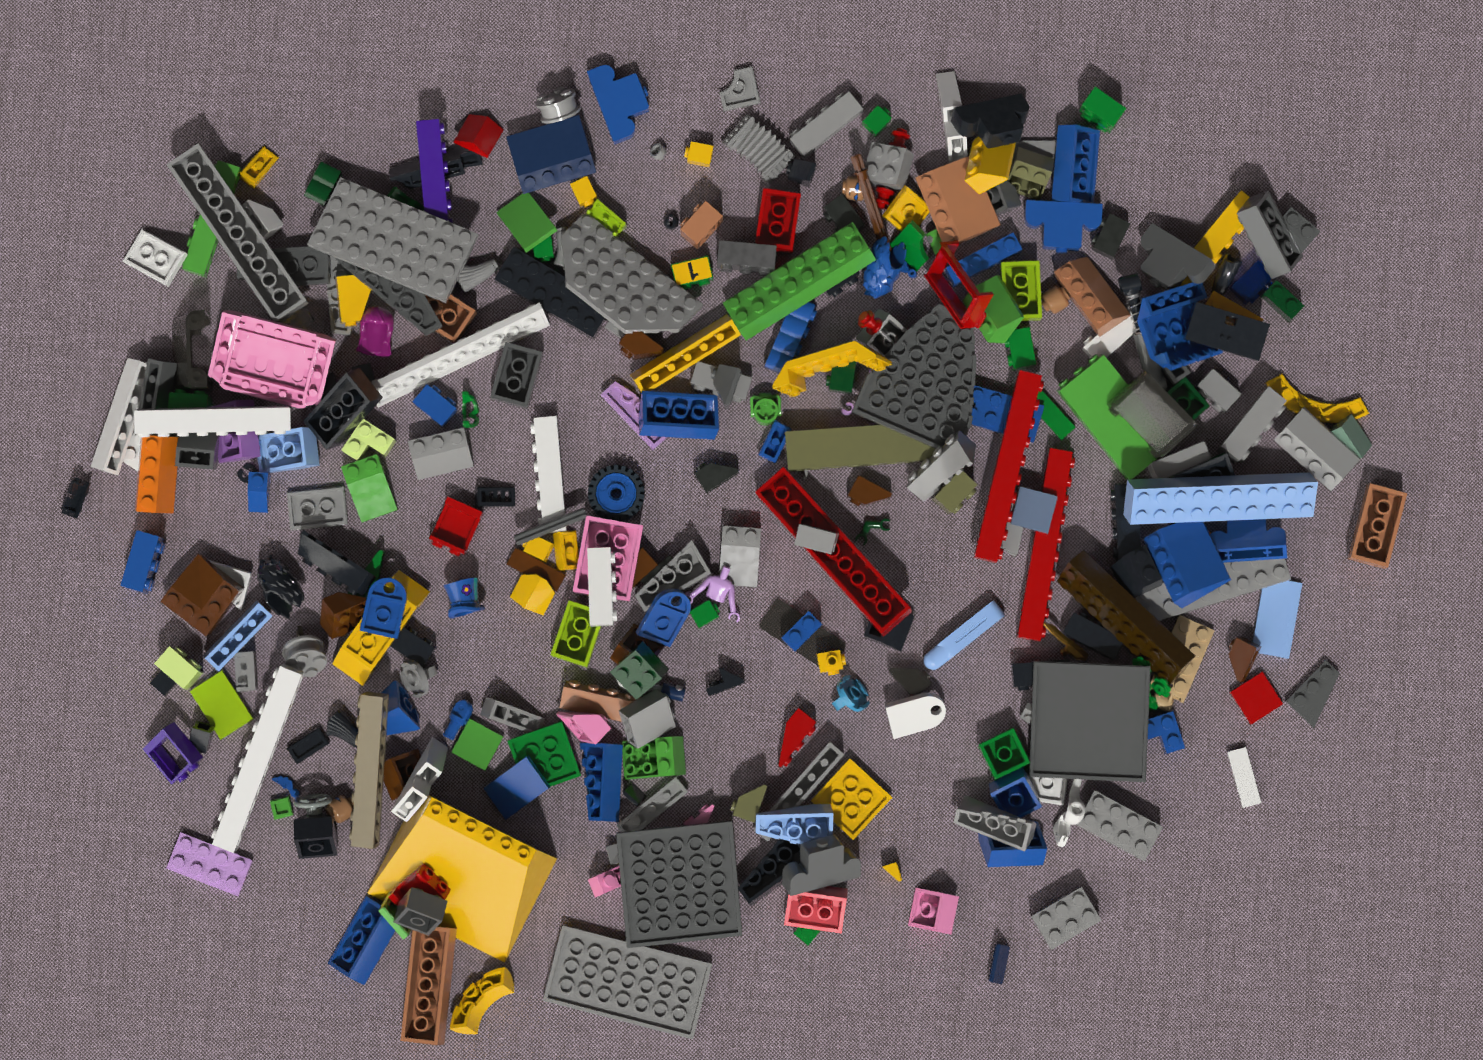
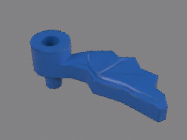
M905 261L901 272L908 273V276L912 279L916 278L917 272L914 269H910Z
M280 775L278 778H272L274 782L280 784L284 789H288L293 798L296 799L300 796V792L294 789L293 783L288 777L284 778Z

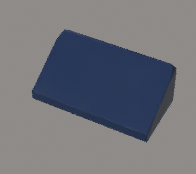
M995 944L988 978L989 982L1003 983L1010 951L1009 946Z

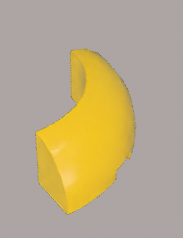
M506 967L497 968L485 973L483 978L476 983H472L464 991L462 1000L458 1006H455L450 1022L451 1030L462 1034H478L479 1024L486 1010L499 998L514 993L513 978Z

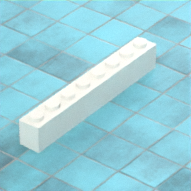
M289 406L133 409L134 434H138V437H150V434L157 433L158 437H169L170 433H177V436H189V433H197V436H208V432H216V435L224 436L228 435V432H236V435H247L248 431H255L256 435L267 434V431H274V434H286V431H291Z

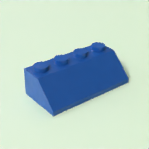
M1058 125L1052 201L1094 203L1100 130L1079 125Z
M642 391L639 411V436L715 440L719 431L717 395Z
M365 896L328 962L329 965L348 978L363 985L367 982L395 932L393 927L378 911L382 904Z

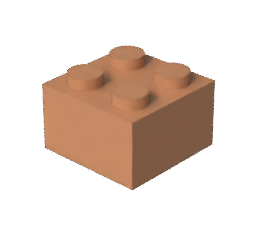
M707 201L703 204L699 203L694 208L692 217H686L680 224L681 236L697 250L723 222V215Z

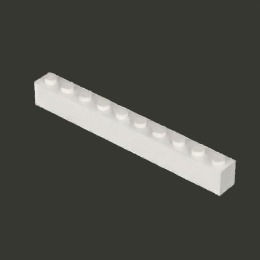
M282 664L279 668L276 667L272 677L275 681L273 686L270 685L266 692V696H268L266 704L263 703L259 710V714H261L260 720L255 722L252 732H255L254 736L246 744L245 749L248 750L246 757L243 756L240 760L238 767L241 770L239 775L236 774L232 781L234 788L232 793L229 792L226 797V809L222 810L218 820L221 822L219 827H215L211 838L214 840L212 845L232 853L238 849L305 672Z

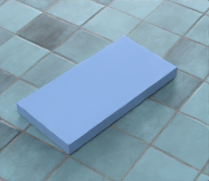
M1286 581L1261 590L1252 642L1262 646L1259 654L1289 659L1302 583Z

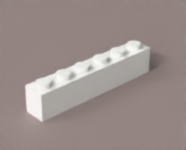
M127 358L91 467L110 474L119 475L134 430L133 409H139L147 363Z
M557 416L534 418V423H531V434H535L536 441L532 442L533 453H537V461H534V472H538L539 480H535L536 491H540V499H537V508L542 513V518H538L539 525L565 515ZM565 526L550 533L567 531V527Z

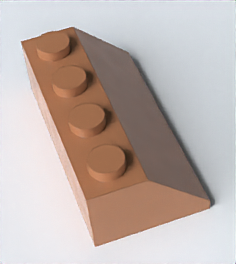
M1088 257L1071 260L1054 271L1058 283L1064 288L1070 299L1099 337L1130 317L1131 314Z

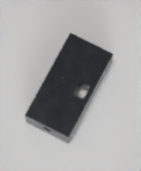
M1194 302L1183 339L1253 361H1259L1270 324Z

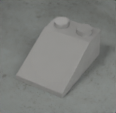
M723 526L720 573L723 566L731 568L727 579L734 586L757 588L761 528Z

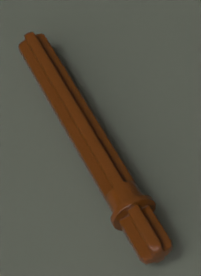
M855 154L851 156L855 170L853 173L857 176L876 238L878 240L886 236L888 243L887 232L867 173L868 168L865 167L862 155Z

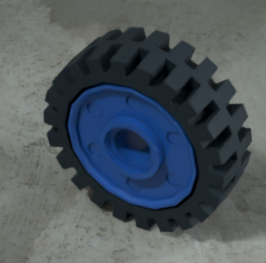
M620 465L607 466L599 470L593 476L588 488V499L593 511L603 519L620 522L634 517L640 511L645 498L644 485L640 477L630 468ZM614 489H619L622 495L620 498L614 499L611 496V492Z

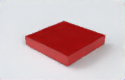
M1263 672L1229 692L1250 725L1283 705Z

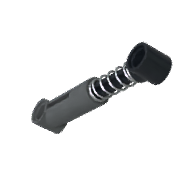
M1138 273L1119 277V287L1122 295L1129 301V309H1131L1132 313L1130 316L1133 317V324L1135 325L1134 331L1136 332L1133 336L1144 375L1147 394L1150 397L1168 392L1161 366L1149 357L1137 322L1142 302L1139 298L1142 291Z

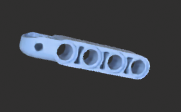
M993 600L924 656L925 667L930 670L940 668L1006 614Z

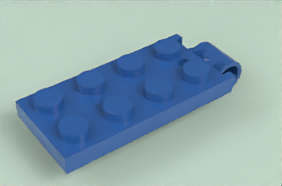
M974 386L973 398L975 407H972L973 418L971 425L1003 434L1012 396ZM1040 404L1038 410L1033 412L1032 418H1035L1033 429H1029L1028 436L1031 437V443H1034L1044 406Z

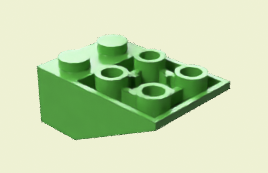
M683 736L656 738L638 749L628 741H621L623 745L624 780L686 775Z

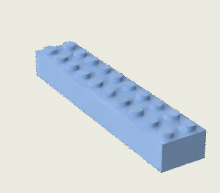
M1310 472L1127 480L1123 515L1130 525L1313 517L1318 481Z

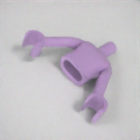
M723 566L720 576L710 575L693 592H685L686 596L691 597L690 604H692L694 597L701 593L708 585L705 596L710 599L724 603L728 594L730 605L728 618L730 620L731 615L736 614L738 616L736 622L740 620V612L736 610L734 584L727 579L731 568Z

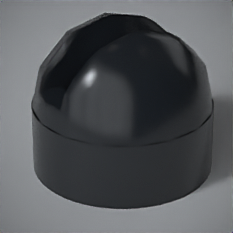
M669 214L664 218L663 223L666 229L674 230L678 227L679 220L677 216ZM669 217H673V226H669Z

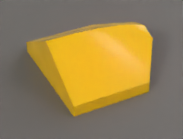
M522 574L510 598L524 609L544 615L556 592L548 581L537 574Z

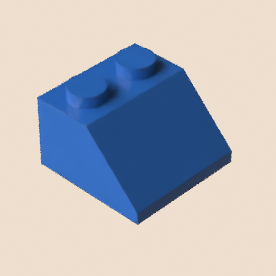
M1023 767L989 783L990 795L998 808L1003 811L1023 817L1042 807L1033 783Z

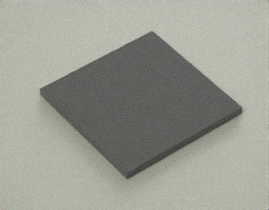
M1034 661L1029 777L1146 782L1151 666Z

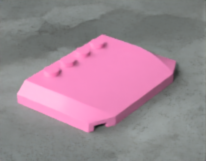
M223 310L208 376L220 383L222 388L295 408H305L314 404L318 405L322 400L336 339L325 334L245 313Z

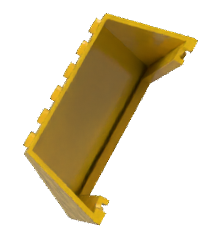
M429 795L408 822L403 821L367 893L384 901L387 894L396 885L424 863L451 889L445 899L447 900L443 921L438 926L457 928V939L505 963L557 858L534 849Z

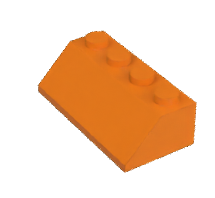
M158 435L141 437L135 502L136 512L174 513L177 478L175 458L179 437H158Z

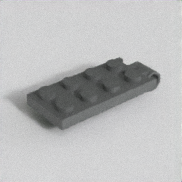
M309 246L271 249L296 286L330 284V255ZM236 267L237 279L245 280L240 271L238 270V268Z

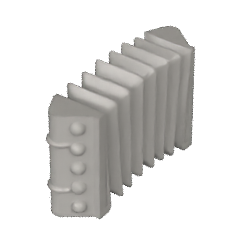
M748 114L739 121L737 126L722 141V144L730 151L736 150V155L741 153L740 157L745 156V160H750V165L754 164V168H758L757 173L762 172L761 179L769 185L778 178V175L795 157L790 149L785 150V144L780 145L781 139L776 140V134L771 135V129L765 131V125L760 127V122L755 123V119Z

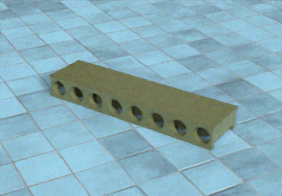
M882 425L785 432L788 472L923 462L926 458L929 459L935 451L933 447Z

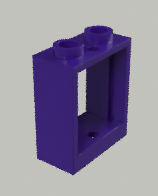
M175 722L163 728L143 748L144 752L171 785L177 781L181 783L188 778V772L190 771L191 773L200 766L198 762L203 758ZM167 739L171 741L188 762L182 770L161 746Z

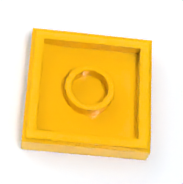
M904 185L882 216L902 232L912 220L920 226L929 214V209L924 200L908 186Z

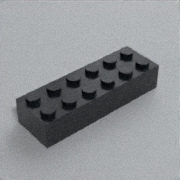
M515 247L511 250L494 279L495 283L529 303L535 305L540 303L544 312L592 340L595 339L606 321V318L566 287L563 275Z

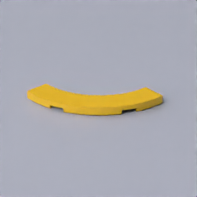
M1283 374L1265 383L1267 387L1269 386L1287 400L1284 404L1287 409L1298 414L1305 407L1312 415L1321 416L1322 423H1339L1350 414L1353 415L1355 420L1369 414L1361 397L1344 403L1327 404L1308 399L1298 393Z

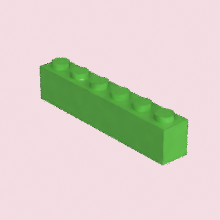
M218 160L217 165L214 164V167L234 194L242 169ZM200 215L199 219L196 218L194 221L193 229L195 231L193 237L190 236L188 239V255L182 264V269L207 278L218 239Z

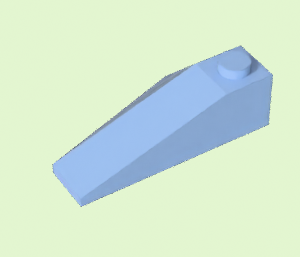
M810 804L757 813L755 832L775 839H784L793 844H802L833 835V810L830 804Z

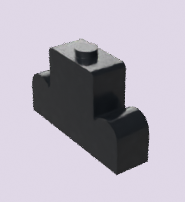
M1022 93L954 107L951 123L963 137H972L975 133H978L987 148L1009 145L1021 140L1024 129L1023 125L1026 122L1029 111V104Z

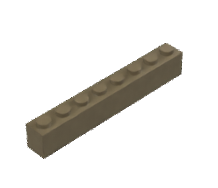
M367 691L358 698L360 712L356 721V725L359 728L355 739L357 753L354 757V764L356 765V772L353 775L355 791L352 793L354 807L350 816L353 823L349 834L352 847L374 849L379 846L389 694Z

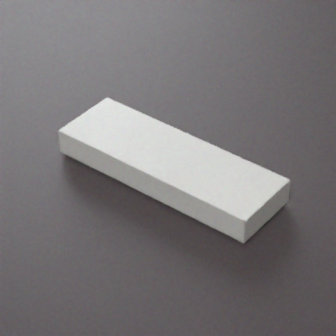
M1244 747L1227 752L1242 808L1260 804L1261 799L1247 748Z

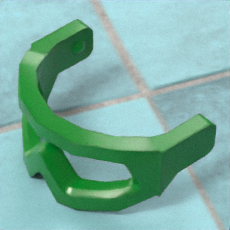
M463 391V428H474L479 423V418L475 416L479 413V407L475 398L468 391ZM472 401L474 410L469 413V417L474 419L472 424H470V421H467L466 403Z

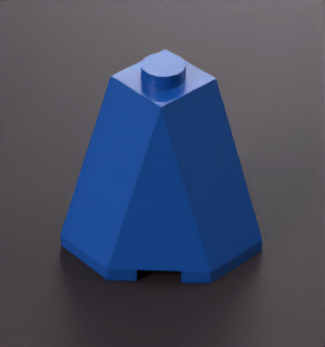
M397 680L393 681L381 692L389 694L386 736L419 730V714L416 708L412 709V705L408 700L410 696L407 690Z

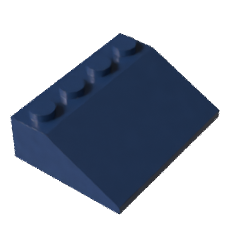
M579 115L506 136L523 194L596 173Z

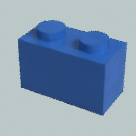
M427 384L412 402L441 427H444L458 411L455 407L456 403L449 397L443 398L440 395L442 391L435 385L430 387Z
M808 611L781 639L796 652L822 624Z

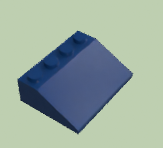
M1204 522L1175 523L1161 528L1144 538L1145 544L1173 603L1180 608L1188 606L1231 580Z

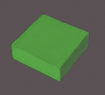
M289 796L270 801L274 820L294 815Z

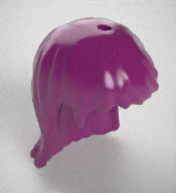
M372 306L364 311L360 321V340L356 351L366 355L387 357L392 354L390 340L394 328V317L389 310L384 307Z

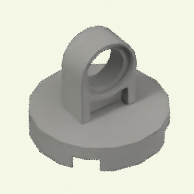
M409 660L401 664L403 671L400 672V677L407 691L411 690L414 693L412 695L414 698L426 695L429 690L428 679L438 674L435 665L422 668L415 660Z

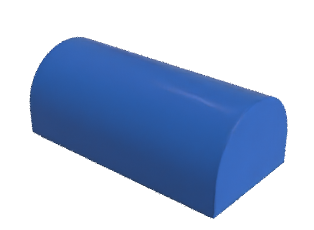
M775 420L758 456L776 463L786 443L785 432L791 431L792 428Z

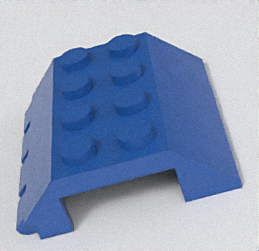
M1192 282L1142 299L1137 322L1149 357L1162 368H1168L1171 371L1223 353V351L1183 339L1194 302L1208 298L1203 283L1196 284Z

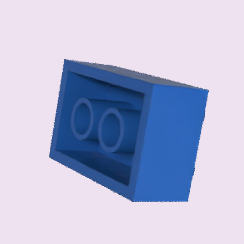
M136 531L120 586L147 595L149 591L153 590L155 580L152 579L154 573H157L159 570L160 562L158 559L160 554L164 553L166 543H163V538L142 531Z

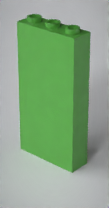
M1095 354L1088 360V365L1084 368L1081 366L1073 372L1074 376L1069 380L1066 378L1058 384L1059 388L1056 391L1126 480H1130L1171 448L1174 443L1106 356Z

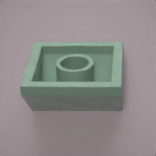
M1352 414L1329 429L1360 458H1363L1372 447L1371 442Z

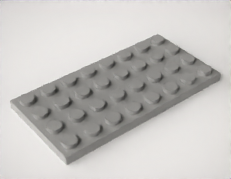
M340 177L307 244L318 251L447 303L479 235Z
M562 925L543 1001L693 1039L712 964L645 946L627 948L626 941Z

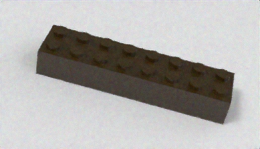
M1084 550L1067 564L1057 579L1061 587L1067 590L1077 602L1081 603L1092 616L1098 619L1104 628L1116 636L1117 640L1122 642L1133 655L1141 656L1144 660H1148L1151 664L1150 669L1159 679L1165 678L1169 686L1186 670L1196 656Z

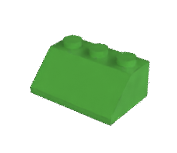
M996 275L976 285L980 293L993 292L994 294L985 309L986 318L979 329L987 342L1005 343L1023 320L1024 315L1001 277ZM969 293L963 299L967 308L973 299Z

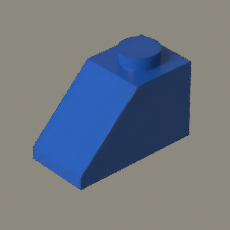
M249 472V512L268 513L271 477L269 473Z

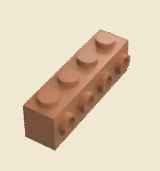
M570 680L564 684L559 708L575 712L602 714L607 719L622 722L619 710L633 703L636 699L629 692L626 694L620 693L613 688L606 690L599 688L595 684L584 685L579 681Z

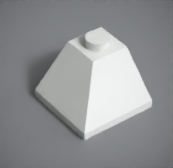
M247 200L242 205L265 241L284 225L271 208L251 200Z

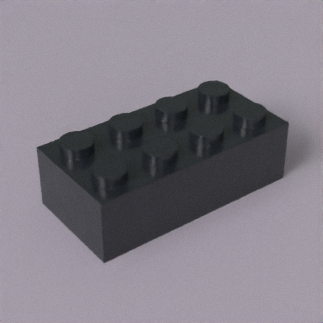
M360 368L346 372L304 419V423L326 450L340 446L379 403L383 396Z

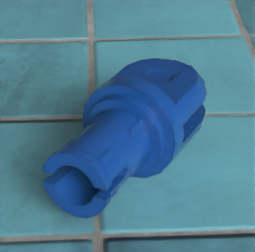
M459 700L454 705L449 715L451 721L443 736L454 741L460 727L467 724L473 711L472 704L469 701Z

